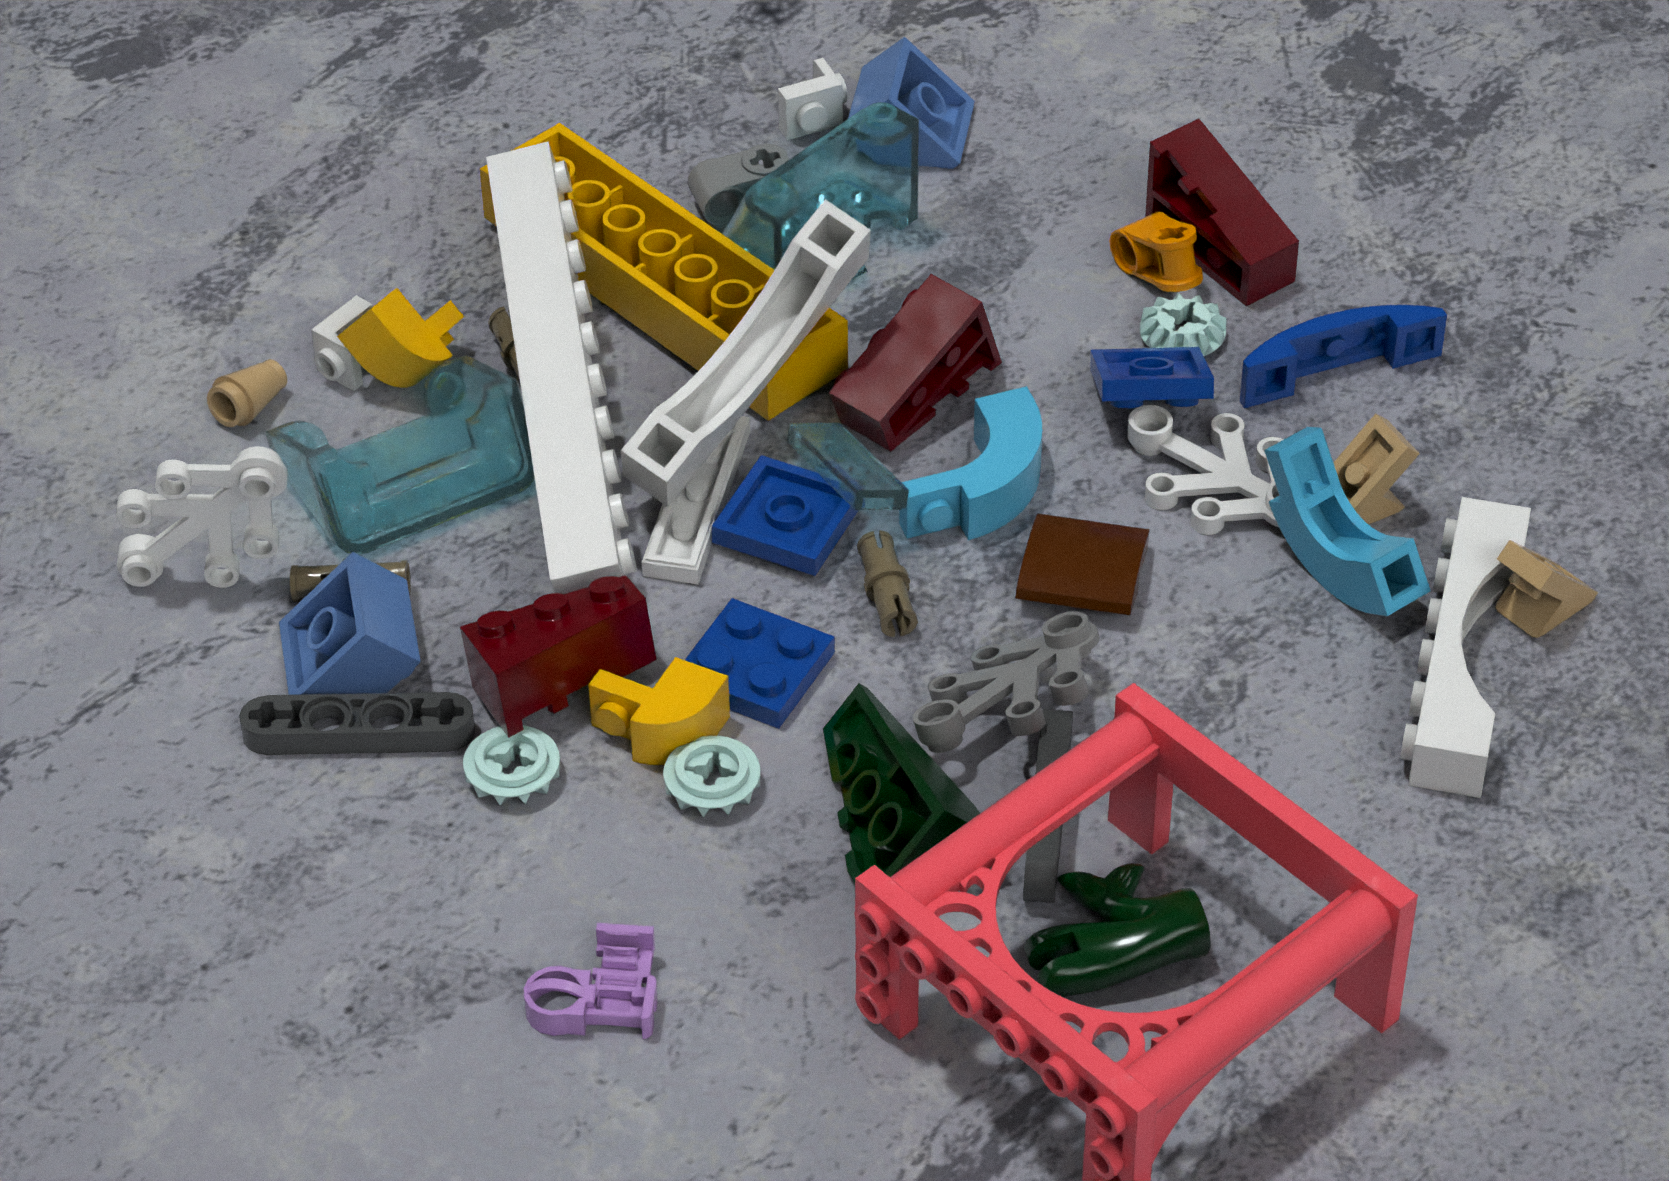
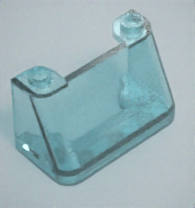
M885 102L873 103L860 110L752 185L745 193L721 234L775 270L793 238L825 199L867 228L871 227V220L883 218L892 219L893 227L901 231L918 218L919 119Z
M464 355L439 365L427 376L423 387L424 400L428 411L426 416L337 450L328 444V440L321 429L313 423L303 420L288 422L265 431L270 449L281 457L282 462L287 468L288 482L329 540L346 553L366 554L518 494L530 487L535 477L524 406L515 378L468 355Z

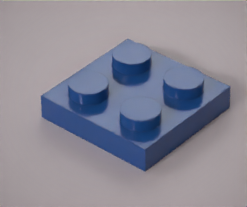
M1200 347L1092 349L1090 352V371L1102 402L1110 401V405L1114 407L1137 408L1142 406L1145 400H1165V403L1170 406L1190 407L1197 405L1199 399H1214V376Z
M761 455L711 526L712 543L816 576L863 505V487Z
M731 598L685 660L729 677L731 711L780 729L834 655L835 636Z

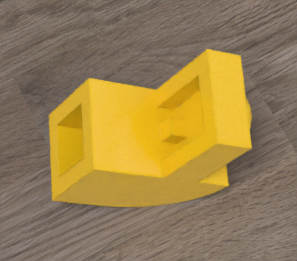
M395 288L337 337L360 365L372 376L388 385L407 388L418 384L453 356L446 347L454 340L448 330L464 318V316L450 300L424 321L400 290Z
M677 657L674 658L653 688L601 669L588 684L591 725L602 729L610 735L621 736L631 740L632 761L642 764L665 765L668 756L674 749L693 742L702 736H717L730 718L729 677Z

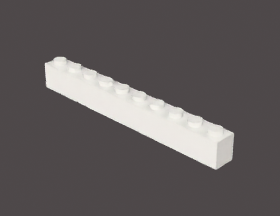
M544 142L488 156L486 160L549 576L555 593L566 594L589 587L592 581L601 577H621L624 575L628 577L627 574L637 572L629 538L621 539L620 529L629 527V520L622 494H614L612 484L622 482L614 449H606L605 440L613 439L614 431L607 406L599 407L598 397L607 396V390L600 364H592L591 355L599 354L600 349L593 322H585L584 314L593 312V307L586 281H578L577 273L586 271V266L579 240L571 239V233L579 231L573 202L571 199L565 201L564 193L573 191L571 178L565 160L556 162L549 142Z

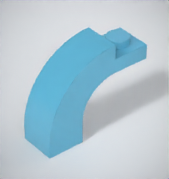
M1027 386L975 399L974 441L981 452L977 459L954 470L899 483V524L907 539L956 526H961L968 540L975 539L1006 525L1026 508L1032 500L1040 481L1042 454V418L1039 408Z
M1306 427L1264 450L1279 493L1278 497L1269 501L1277 524L1297 558L1328 592L1343 603L1359 611L1389 616L1431 591L1414 538L1385 535L1367 524L1352 507L1340 484L1322 428Z

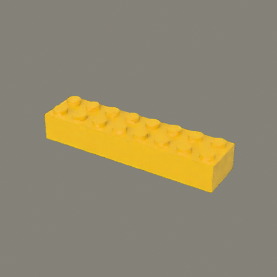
M561 123L514 148L513 150L549 142L555 161L565 160L573 191L564 193L565 201L572 200L579 224V231L571 233V239L579 240L586 266V271L577 273L578 281L585 280L590 294L699 371L745 316L773 274L774 269ZM485 165L480 168L484 218L496 226L488 167ZM828 308L749 408L769 421L838 377L843 370L848 368V320L831 308Z

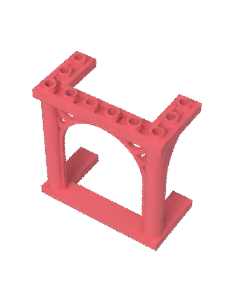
M1132 683L1116 695L1115 715L1112 721L904 868L889 877L876 865H873L855 878V1000L861 1013L870 1022L882 1024L900 1040L918 1026L919 979H926L947 997L949 1003L959 1015L975 1020L993 1035L998 1046L1007 1055L1014 1058L1019 1057L1036 1071L1052 1093L1061 1098L1067 1097L1086 1113L1082 1181H1151L1152 1164L1175 1124L1202 1089L1233 1058L1335 978L1334 997L1380 1033H1383L1399 1020L1418 895L1135 683ZM1173 784L1329 902L1322 910L1212 993L1179 1007L1142 1013L1113 1012L1075 1003L1048 990L1028 975L1012 957L1004 944L996 919V902L999 890L1014 863L1033 845L1108 791H1110L1108 821L1151 855L1167 844L1170 833ZM973 884H977L983 891L978 896L967 893ZM948 912H964L976 916L981 923L969 930L955 931L942 921L939 916ZM980 946L989 952V957H986L975 947ZM1066 1021L1075 1023L1082 1029L1081 1032H1077ZM1113 1031L1124 1037L1129 1050L1123 1059L1114 1062L1093 1045L1094 1040L1101 1033ZM1153 1031L1161 1034L1162 1036L1151 1038V1049L1146 1052L1143 1033Z

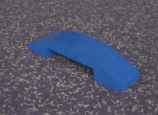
M1381 305L1335 312L1295 325L1265 341L1243 360L1240 403L1243 408H1248L1293 396L1296 378L1382 355L1392 369L1442 356L1447 314L1443 308Z

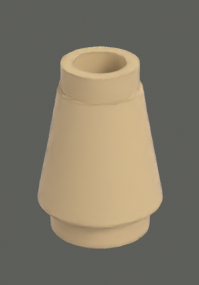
M268 359L262 363L218 377L207 394V404L210 412L224 426L248 425L280 390L286 387V372L277 361Z

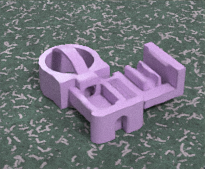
M597 923L596 956L603 957L601 968H593L591 975V970L550 966L536 971L528 978L524 986L526 1019L531 1027L540 1033L551 1036L566 1034L585 1035L587 1025H611L642 1029V1039H647L653 1033L654 1012H656L658 1004L656 978L651 975L655 951L654 926ZM642 983H647L646 987H642ZM552 991L569 993L578 998L570 1007L562 1010L551 1011L542 1009L535 1004V1001L542 995Z

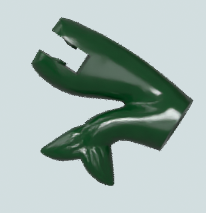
M1130 863L1121 865L1112 870L1105 878L1079 871L1062 874L1057 878L1058 882L1080 904L1087 909L1098 912L1106 922L1062 924L1034 933L1026 940L1024 946L1028 962L1032 968L1040 970L1037 977L1038 983L1061 997L1101 990L1176 962L1206 956L1211 946L1210 929L1199 897L1191 888H1181L1160 896L1148 898L1133 897L1145 869L1141 864Z

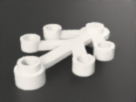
M1143 405L1135 408L1130 413L1127 437L1138 453L1153 456L1163 452L1201 473L1174 476L1169 473L1152 474L1147 478L1145 484V502L1147 505L1157 510H1168L1178 503V497L1238 492L1248 498L1220 501L1213 497L1197 499L1191 508V527L1196 532L1204 535L1219 533L1224 528L1226 521L1265 519L1271 525L1279 527L1269 504V501L1278 497L1279 493L1264 450L1284 439L1267 437L1262 439L1257 445L1256 466L1261 471L1268 473L1269 484L1251 474L1243 442L1245 424L1239 416L1223 413L1212 419L1210 441L1215 447L1221 449L1222 459L1172 433L1173 417L1165 408L1156 405Z
M255 446L241 451L231 465L186 464L180 460H166L158 466L156 472L155 488L159 494H148L138 489H129L122 492L117 501L116 518L125 527L142 528L150 523L152 516L182 517L156 537L134 534L121 541L118 550L117 569L122 578L128 584L137 587L152 584L162 574L166 559L208 529L210 553L205 559L204 578L210 585L219 588L234 585L239 579L240 559L233 551L231 511L246 500L248 501L250 524L246 526L244 531L243 549L247 555L255 559L273 557L278 551L279 530L273 524L272 498L280 495L285 490L288 480V471L281 457L269 448ZM168 478H176V479H179V480H178V481H173V480H169ZM191 486L222 487L214 494H189ZM256 539H265L267 541H258Z

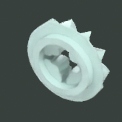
M1177 293L1173 300L1157 297L1154 306L1143 308L1139 329L1142 340L1149 348L1200 347L1203 356H1206L1217 350L1224 342L1226 318L1220 315L1218 304H1203L1200 295L1192 299H1184ZM1189 321L1183 327L1180 326L1178 331H1175V324Z
M523 725V731L509 738L500 726L492 728L476 737L466 749L463 758L465 781L474 786L478 798L493 795L501 806L508 797H518L526 804L530 794L533 792L547 794L550 781L559 777L560 754L556 743L546 733L530 726ZM519 754L522 766L516 767L513 773L504 774L503 768H508L511 761H515L516 755Z
M724 736L699 737L693 742L677 747L668 756L663 769L666 795L676 797L680 810L694 806L697 807L704 817L710 809L720 808L729 815L734 804H750L753 790L760 787V764L758 758L748 746L738 740ZM714 765H717L721 777L717 778L715 785L709 786L704 784V779L708 778L709 773L713 772Z

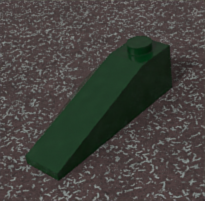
M858 683L824 726L823 733L832 782L841 786L844 807L837 814L840 828L849 832L852 850L845 854L847 872L854 883L856 877L873 865H876L886 875L891 877L980 814L968 797L875 695L862 684Z

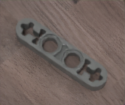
M451 692L266 695L248 701L242 707L239 714L244 744L249 750L264 755L449 752L467 746L475 734L472 704L466 697ZM385 716H394L403 720L399 726L389 730L377 729L372 726L377 719ZM326 717H335L343 721L339 727L329 731H321L312 727L316 721ZM414 719H420L421 726H415ZM452 719L451 724L443 725V720ZM294 721H300L301 728H295ZM272 722L271 727L264 728L265 723Z
M1043 709L1046 724L1040 730L1035 774L1071 749L1073 711ZM1063 824L1027 850L1023 901L1055 903Z

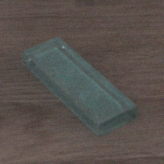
M841 423L789 424L787 442L854 510H902V508H906L909 489Z

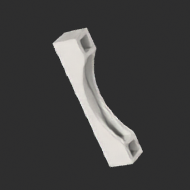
M825 199L793 238L763 290L725 342L683 387L653 410L622 448L623 476L669 507L869 259L871 230Z
M1462 497L1458 520L1446 518L1441 552L1449 553L1451 556L1450 559L1438 558L1433 592L1443 593V598L1430 599L1425 632L1435 634V639L1422 640L1417 674L1427 675V681H1414L1409 716L1418 717L1419 722L1418 725L1406 723L1400 759L1412 761L1409 786L1481 798L1495 712L1479 694L1467 670L1462 643L1476 620L1500 599L1511 583L1508 579L1514 571L1498 561L1497 557L1509 540L1525 547L1531 508Z

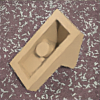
M1376 413L1333 462L1347 499L1367 524L1399 513L1405 508L1389 489L1420 454L1387 419Z
M1512 540L1508 541L1497 557L1498 561L1514 572L1508 579L1511 583L1497 601L1495 608L1500 614L1531 637L1538 638L1545 635L1592 603L1598 594L1597 591L1555 561Z

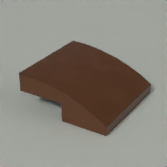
M1037 513L1025 549L1015 599L1131 615L1138 594L1140 571L1148 550L1150 529Z

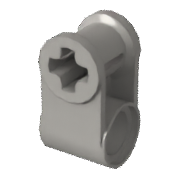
M760 144L745 151L719 158L706 159L698 163L688 176L687 184L706 221L718 227L729 226L737 221L762 214L777 213L784 210L792 200L791 188L785 182V171L789 166L788 154L782 147L775 144ZM771 192L775 193L774 198H771Z

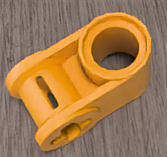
M1155 212L1111 233L1109 243L1112 256L1119 268L1126 274L1143 279L1166 292L1186 291L1198 286L1203 281L1202 268L1196 265L1193 243L1197 240L1196 227L1192 224L1177 221L1168 217L1163 212Z

